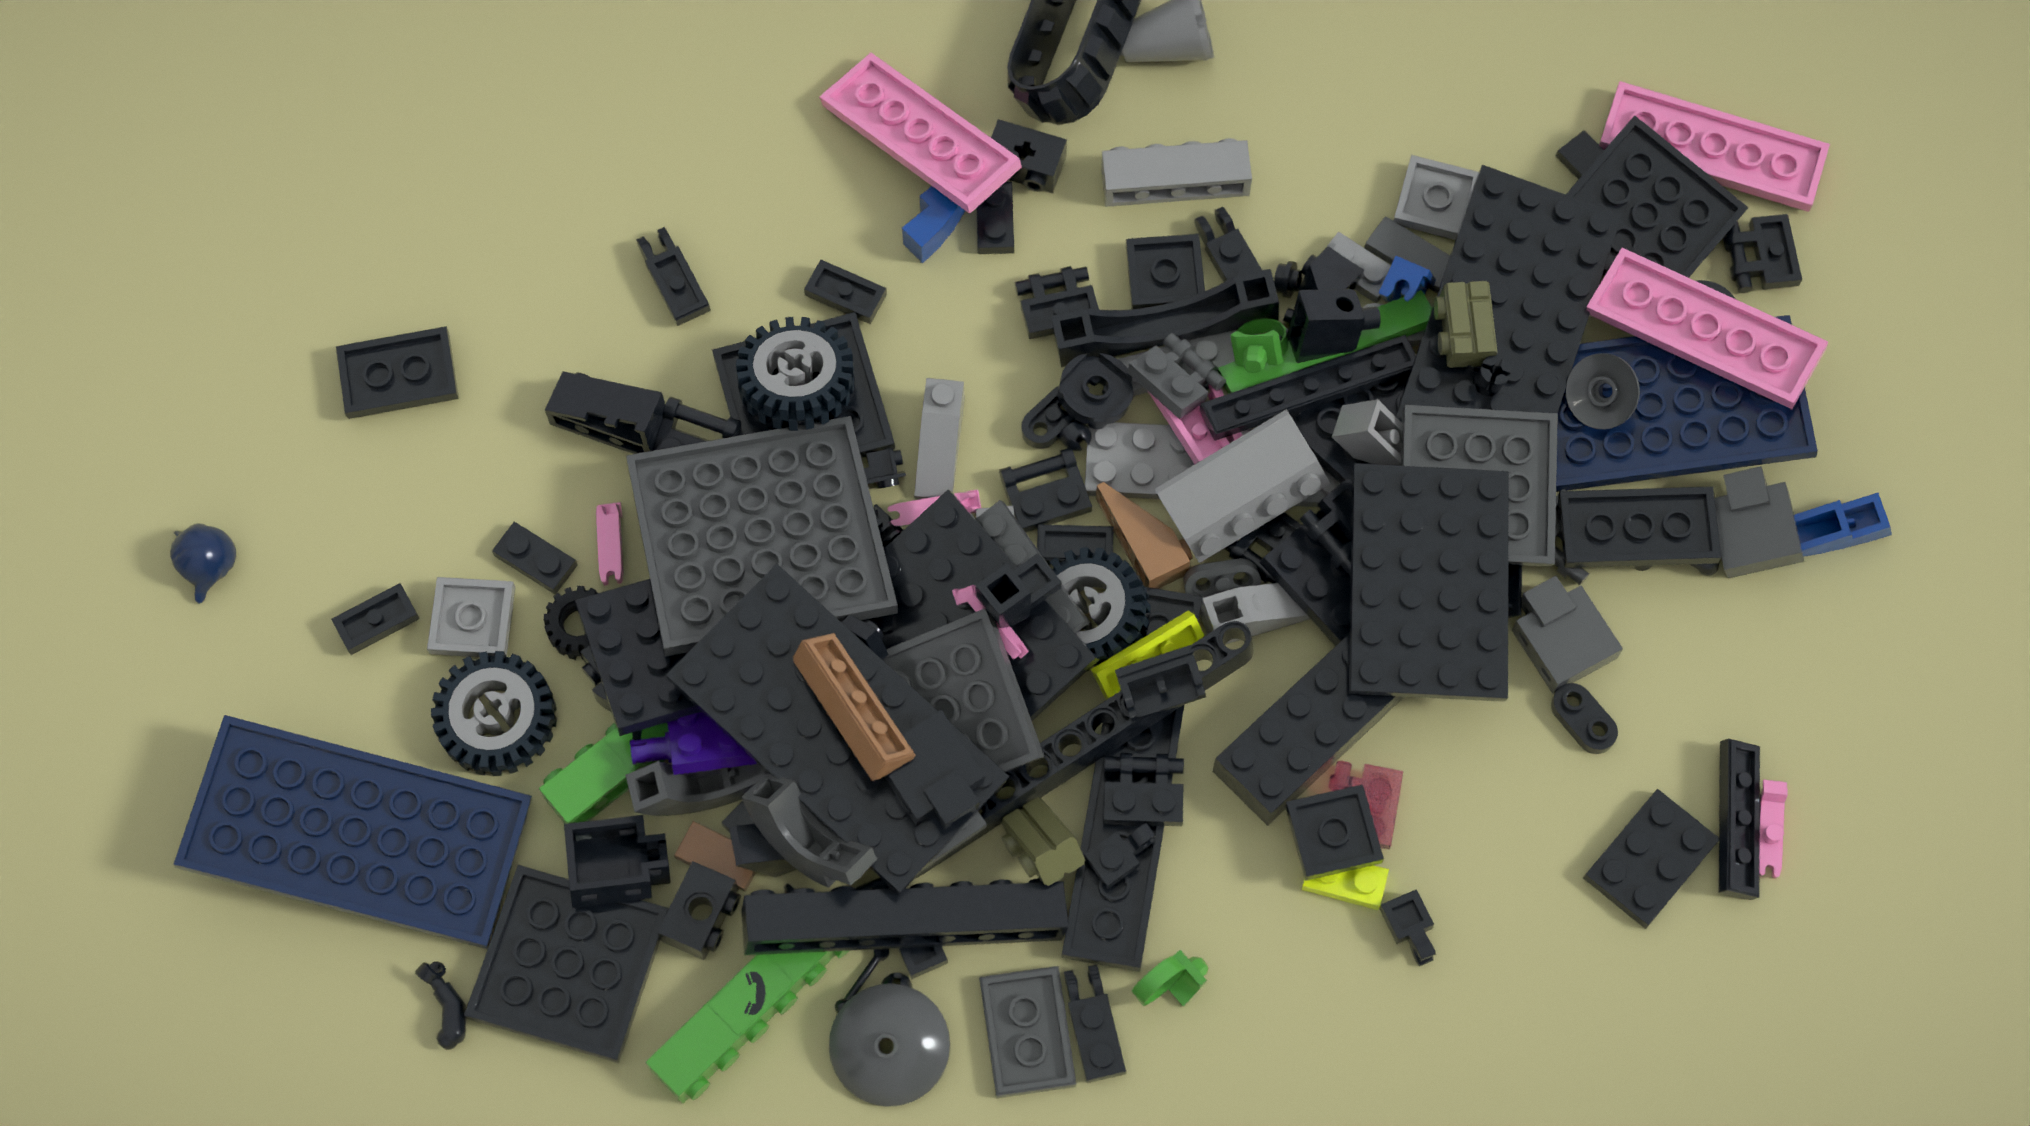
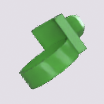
M1267 318L1255 319L1245 323L1237 331L1230 334L1235 364L1244 366L1249 373L1260 372L1267 362L1268 365L1284 363L1283 355L1289 346L1286 327L1281 322Z
M1179 950L1175 955L1166 958L1149 971L1134 986L1132 994L1142 1006H1147L1169 989L1180 1004L1185 1006L1207 982L1204 976L1207 974L1208 965L1201 957H1191L1188 959Z

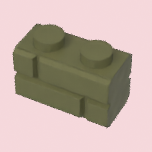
M1489 282L1446 283L1442 288L1440 296L1434 299L1435 319L1442 320L1443 332L1438 334L1439 354L1446 355L1449 368L1467 367L1468 365L1472 367L1481 366L1487 357L1496 356L1498 353Z
M1037 797L1023 805L1021 811L1016 809L1003 817L1002 825L1006 835L1002 836V840L1012 857L1021 855L1018 857L1019 862L1030 878L1037 875L1044 885L1049 886L1063 878L1065 872L1069 874L1084 865L1085 858L1076 838L1042 798Z

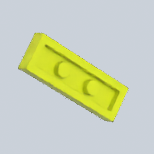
M1188 610L1092 668L1091 671L1105 700L1121 691L1115 673L1116 669L1192 645L1205 635L1195 614Z

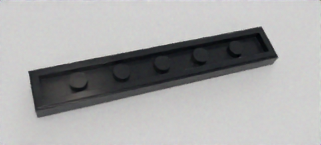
M1406 335L1203 402L1200 404L1199 410L1214 441L1257 427L1286 409L1290 415L1408 376L1416 354Z

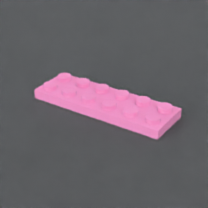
M869 53L820 96L823 107L969 214L1022 168L1020 158L873 53Z
M1619 81L1599 143L1604 150L1635 115L1720 185L1807 212L1810 211L1830 144Z
M1621 248L1586 308L1591 316L1790 409H1793L1828 346V341L1624 248Z

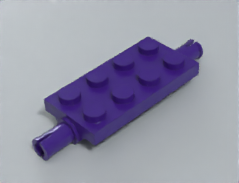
M703 712L668 722L669 732H665V736L630 740L633 765L668 760L669 763H672L674 775L758 764Z

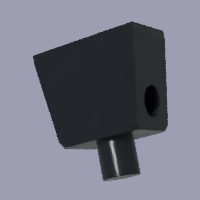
M1352 289L1299 290L1287 332L1296 363L1354 351L1357 348L1363 330L1378 329L1380 327V312L1377 306L1362 308L1357 293Z

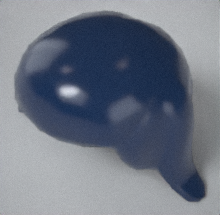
M196 523L183 532H174L177 537L171 544L170 557L177 572L184 579L195 585V601L200 604L205 600L208 590L233 568L236 559V547L229 535L223 530L202 523Z

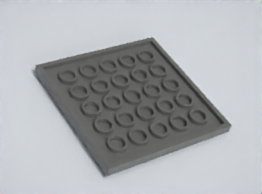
M851 416L831 419L824 425L820 422H814V428L806 430L805 424L798 425V431H789V427L626 455L665 656L689 652L776 564L785 570L840 622L845 620L850 614L860 620L898 613V605Z

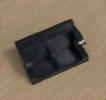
M1190 645L1115 670L1131 722L1206 698L1203 681Z

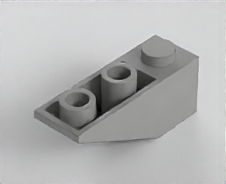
M1278 583L1238 587L1202 598L1200 616L1207 634L1229 621L1244 623L1249 628L1251 636H1256L1310 619ZM1240 639L1229 640L1226 644L1239 641Z

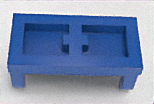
M1395 256L1378 293L1387 303L1401 298V294L1405 295L1404 300L1408 302L1420 290L1425 295L1429 286H1434L1436 279L1430 270Z

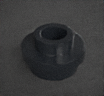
M1296 262L1279 263L1275 272L1274 284L1276 292L1282 293L1285 298H1291L1294 291L1299 292L1298 289L1302 283L1303 274L1301 270L1297 269Z

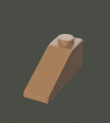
M1105 482L1098 484L1096 500L1110 526H1114V533L1137 575L1142 580L1144 587L1159 589L1184 577L1189 570L1190 560L1193 559L1184 539L1178 540L1173 529Z

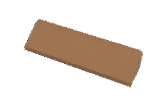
M831 633L803 640L793 656V661L871 780L882 778L914 759L915 753L836 635Z

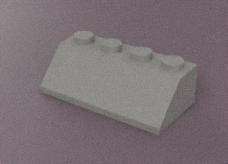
M1286 409L1154 490L1196 559L1201 563L1330 485V482Z

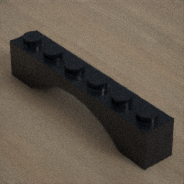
M1271 269L1234 276L1205 292L1164 305L1130 310L1086 308L1053 315L1051 320L1061 367H1065L1072 359L1082 354L1088 353L1087 357H1099L1100 353L1117 356L1150 349L1154 346H1164L1165 338L1171 333H1174L1180 340H1191L1238 330L1245 323L1255 319L1267 318L1279 321V300Z

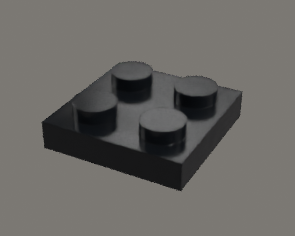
M1199 234L1126 239L1132 309L1164 305L1205 292Z
M1363 784L1286 802L1285 808L1305 881L1383 863L1384 857Z

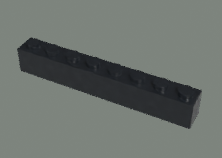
M1039 878L1032 879L1028 883L1012 884L1011 880L1000 879L990 882L989 885H973L970 881H959L945 887H934L931 883H918L910 888H906L900 895L888 884L877 885L870 890H855L850 886H840L833 888L829 892H815L811 888H798L791 891V893L775 894L772 890L764 889L754 891L750 895H745L741 908L744 955L1061 941L1069 927L1063 881L1054 882L1047 886Z

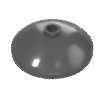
M900 984L875 985L855 994L838 1012L829 1037L831 1063L841 1083L859 1099L879 1106L904 1105L927 1094L942 1077L950 1055L949 1029L939 1008L922 992ZM883 1038H889L894 1043V1049L889 1054L883 1053L880 1049V1041Z

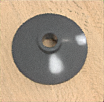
M1600 353L1582 359L1570 372L1566 384V399L1571 412L1580 422L1591 428L1610 429L1617 427L1631 417L1638 405L1640 396L1638 378L1632 367L1616 355ZM1606 383L1613 390L1609 398L1603 394V386Z

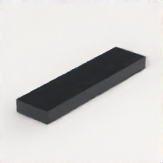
M1728 738L1720 741L1719 893L1753 900L1759 898L1760 746Z

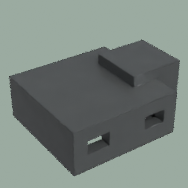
M1762 466L1723 475L1727 495L1714 499L1721 557L1728 579L1805 562L1786 482L1767 486Z
M1554 576L1523 593L1522 609L1526 615L1516 620L1512 632L1552 694L1562 685L1574 683L1618 659L1623 648L1582 585L1567 593L1557 576Z

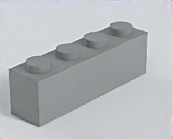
M1228 138L1215 143L1189 141L1175 146L1152 144L1146 148L1129 149L1127 147H1115L1108 151H1102L1101 170L1105 207L1250 195L1252 175L1247 140L1237 141Z

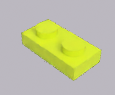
M1372 865L1307 881L1304 878L1302 890L1379 910L1389 869Z

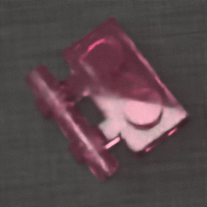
M1337 761L1335 774L1330 775L1328 788L1335 791L1363 784L1380 847L1390 850L1403 771L1364 764L1362 777L1358 778L1350 776L1352 767L1350 762Z

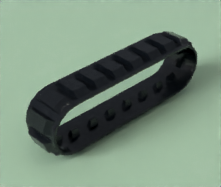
M1031 0L1010 52L1007 65L1008 88L1030 117L1042 123L1068 124L1087 116L1099 105L1108 89L1141 0H1097L1072 63L1058 78L1044 85L1043 83L1076 0Z

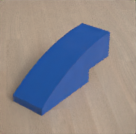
M932 186L919 196L921 213L902 227L903 245L922 264L941 247L965 213L964 209Z
M1878 492L1843 504L1838 500L1794 515L1804 557L1840 550L1892 535L1891 526Z

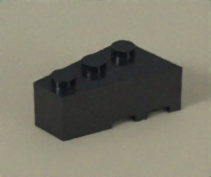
M562 371L547 403L545 412L550 425L623 451L637 454L653 451L666 404L662 392L597 379L583 373L574 374Z

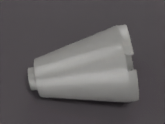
M1169 0L1135 18L1120 56H1124L1126 62L1198 61L1214 58L1202 1Z

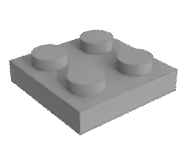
M1411 155L1393 221L1406 228L1456 240L1478 171Z
M437 577L427 646L429 654L479 657L478 653L487 651L489 656H495V651H504L507 656L515 595L514 582Z

